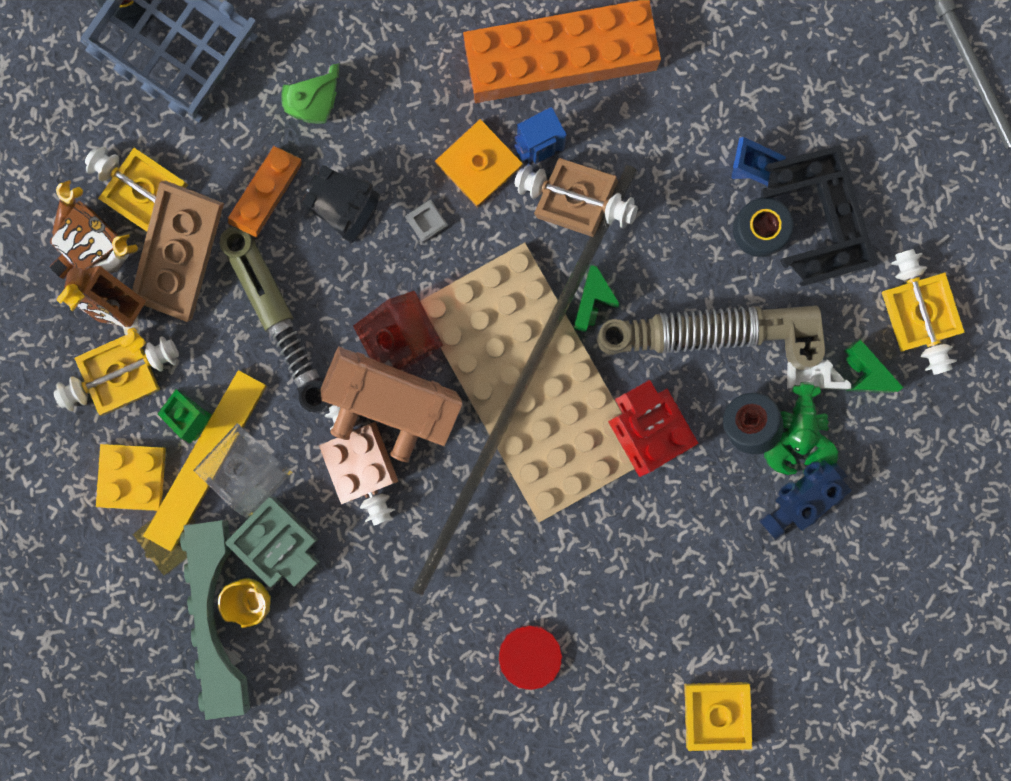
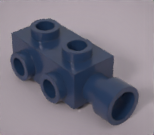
M825 460L821 463L813 462L805 468L804 477L796 483H787L780 489V496L775 500L780 508L772 515L768 513L759 520L775 540L786 533L784 529L791 523H794L801 531L815 524L821 515L832 506L839 504L852 491L844 482L848 476L837 463L829 465Z

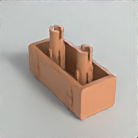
M339 346L321 387L322 401L340 407L334 426L330 431L333 436L349 440L358 416L362 415L401 430L390 455L403 462H409L418 437L445 446L462 407V401L457 392L441 386L440 383L430 382L365 357L362 353H355Z

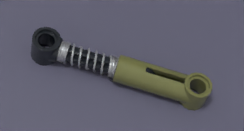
M234 226L227 228L220 237L219 244L221 250L230 261L265 332H270L273 340L278 342L277 347L282 349L280 354L286 357L284 362L289 363L288 370L293 371L292 378H295V384L298 386V399L301 406L313 413L326 412L332 404L323 401L320 405L313 406L310 403V393L315 389H321L324 380L317 374V370L312 368L311 364L313 362H309L307 359L309 354L305 355L303 351L305 347H301L299 343L301 339H297L295 335L297 331L292 329L293 324L291 321L294 317L256 245L255 239L252 235ZM244 238V248L234 252L232 250L234 240ZM245 261H249L260 285H257Z

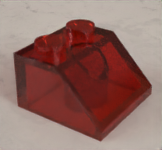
M415 291L386 300L353 325L370 359L383 364L389 360L393 365L392 367L399 370L410 367L444 346Z

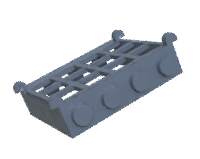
M106 0L80 39V42L87 46L85 51L101 62L106 58L115 64L113 70L123 78L130 81L134 77L143 84L141 89L155 99L160 95L170 102L168 108L183 118L188 114L198 123L203 117L197 114V112L248 38L255 42L258 37L253 33L256 28V20L252 17L246 20L235 12L234 6L225 0L223 2L219 0H184L188 5L176 22L156 9L162 0H153L151 4L144 0H132L146 10L133 29L113 16L124 0ZM194 8L213 21V24L202 40L182 27ZM152 15L172 28L159 47L139 34ZM109 21L129 34L117 53L97 41V38ZM220 26L236 37L224 56L207 45ZM177 33L197 45L185 65L165 52ZM135 39L155 52L143 71L123 59V56ZM203 50L220 61L207 80L191 70V67ZM161 57L181 70L168 89L148 76ZM186 75L203 85L191 104L174 94Z

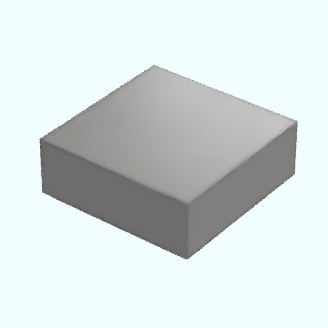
M431 199L405 216L422 243L448 227V224Z

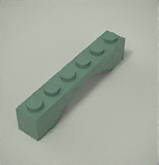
M228 520L184 525V532L180 535L181 548L183 551H186L188 564L184 565V577L186 583H190L191 596H188L187 599L188 611L190 615H194L195 628L191 629V641L193 647H197L198 660L195 661V675L197 679H201L202 692H199L198 704L200 711L205 713V720L244 715L250 710L247 677L228 658L219 639L214 619V596L217 581L224 563L232 552L225 544L230 538Z

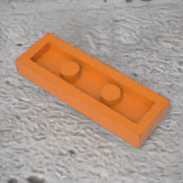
M273 146L230 213L228 224L257 237L302 164V159Z

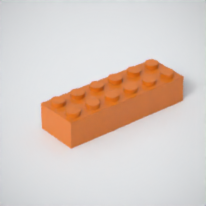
M638 0L463 32L475 103L657 71L661 61L650 0Z

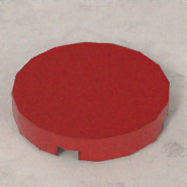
M527 625L517 627L506 635L500 645L498 659L501 672L510 683L518 688L534 690L543 688L554 680L560 670L562 655L559 643L551 632L541 626Z

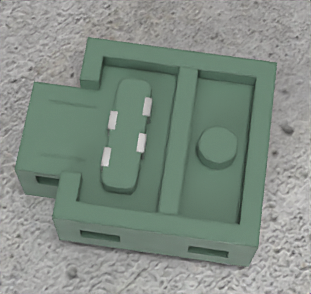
M275 496L268 497L225 542L270 588L275 586L283 577L294 587L297 586L320 562L309 551L319 539Z

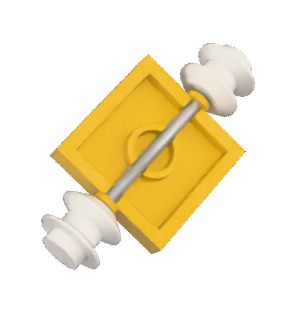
M106 147L95 148L90 151L85 160L87 173L99 172L98 180L101 182L112 178L98 199L146 232L148 231L160 182L166 180L184 188L188 186L186 182L136 148L132 149L120 168L119 156L114 154L108 157V149Z
M911 249L896 254L897 261L891 263V265H898L901 271L895 277L900 280H908L906 281L907 284L882 292L900 352L927 344V347L931 346V348L924 350L921 357L928 358L930 362L925 371L932 369L935 375L952 370L951 363L957 362L955 359H949L948 352L953 347L947 344L938 345L941 343L940 340L965 332L946 273L920 280V277L917 276L922 275L927 266H920L918 263V259L923 253L916 254L915 250Z
M124 335L75 357L84 382L74 376L69 378L70 384L67 386L58 382L56 384L57 390L54 391V397L61 408L66 407L69 411H73L74 403L79 402L83 406L87 404L88 394L90 393L98 414L104 416L160 391L150 366L163 371V363L169 362L173 366L176 365L175 358L179 357V353L172 340L166 341L161 336L159 345L154 346L148 342L145 353L141 348L132 355L130 350L123 348L119 342L126 336Z

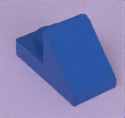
M739 137L731 178H750L768 186L770 172L765 170V166L785 160L786 156L745 137Z

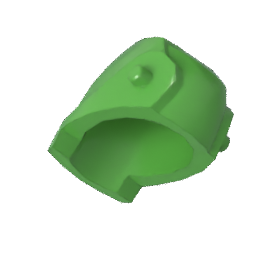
M340 63L332 64L329 74L295 84L283 85L282 106L284 111L288 115L303 120L306 123H326L331 109L334 108Z

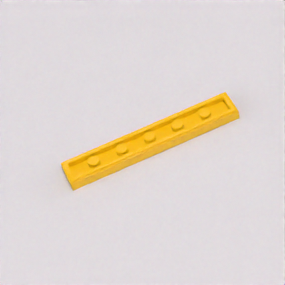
M239 370L237 371L143 535L145 538L170 552L174 551L180 540L181 533L184 532V525L190 523L267 387L265 384Z

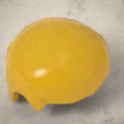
M243 578L223 588L218 596V609L226 622H236L242 628L250 627L261 623L270 612L271 596L261 582L251 578Z

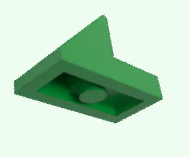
M590 265L574 324V329L586 332L588 325L594 326L598 308L593 307L594 303L613 308L619 307L618 300L599 269L593 265Z
M861 340L853 342L844 350L849 356L846 358L848 364L856 372L862 371L864 373L861 378L851 385V389L846 391L895 393L903 389L902 385Z
M177 389L174 390L158 412L160 418L182 440L189 444L193 440L196 441L212 416V414Z

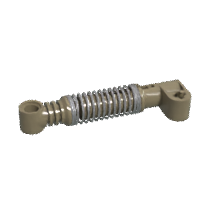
M817 305L762 310L759 306H748L746 311L741 307L739 312L734 307L732 312L727 308L725 313L720 308L718 313L713 309L711 314H709L708 310H705L704 314L699 310L697 315H695L694 311H691L690 316L685 311L683 316L677 312L675 319L673 313L669 314V319L665 313L655 314L652 319H647V323L645 319H640L639 323H637V320H632L631 324L628 320L612 319L602 325L597 335L599 348L610 355L631 352L632 347L634 351H639V347L644 351L649 346L650 350H655L657 353H672L673 349L676 352H679L680 349L686 352L687 349L693 351L694 348L700 351L702 347L704 350H707L709 347L714 350L716 346L718 349H721L723 346L729 348L730 345L733 348L737 345L743 347L744 344L749 347L761 345L764 341L784 339L787 361L796 370L805 371L822 362L825 356L822 317ZM609 330L618 331L621 334L622 342L617 345L609 343L605 337L606 332ZM812 337L813 341L806 345L805 342L795 343V338ZM804 348L806 352L811 353V357L807 358L806 355H800V350Z

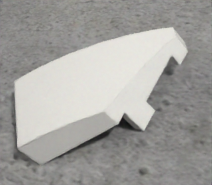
M822 360L818 365L805 371L796 370L790 362L788 363L787 388H793L794 385H800L801 382H812L814 386H819L820 389H851V383L847 379H843L833 368L829 360Z

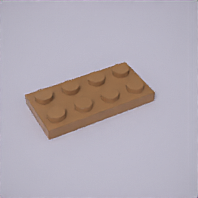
M166 180L160 182L132 289L146 300L145 306L185 322L193 319L224 203Z

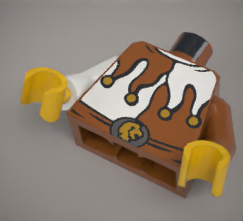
M70 180L60 183L56 189L60 200L52 230L53 237L50 243L61 255L49 268L63 280L68 272L75 267L86 270L95 266H101L109 273L119 271L129 254L137 252V245L129 246L127 244V239L130 237L129 234L119 236L88 205L81 201L76 203L75 199L83 194L82 188L76 187L70 190Z
M95 266L86 270L75 267L68 272L65 289L57 298L60 304L65 302L70 306L71 311L78 307L98 322L123 326L126 336L119 342L123 348H128L132 355L146 344L139 334L140 327L138 321V314L146 302L145 299L101 266Z

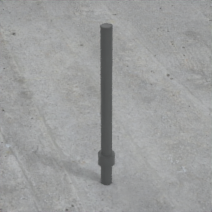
M935 0L936 5L934 8L938 17H943L1005 148H1011V127L955 13L957 7L954 1Z

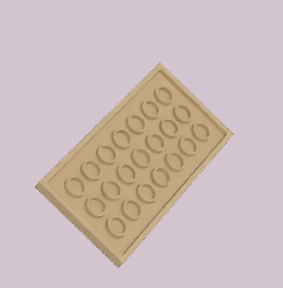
M525 243L416 303L538 522L545 520L634 469L608 421L622 413Z

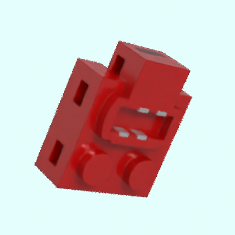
M648 380L615 399L622 414L611 419L608 423L639 477L654 471L699 444L667 388L657 393L652 382Z

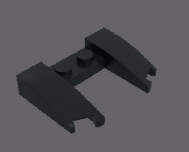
M841 145L770 163L765 166V170L770 172L768 188L761 189L762 199L817 187L830 229L833 245L780 260L785 269L791 266L802 278V281L799 283L801 286L850 275L877 265Z

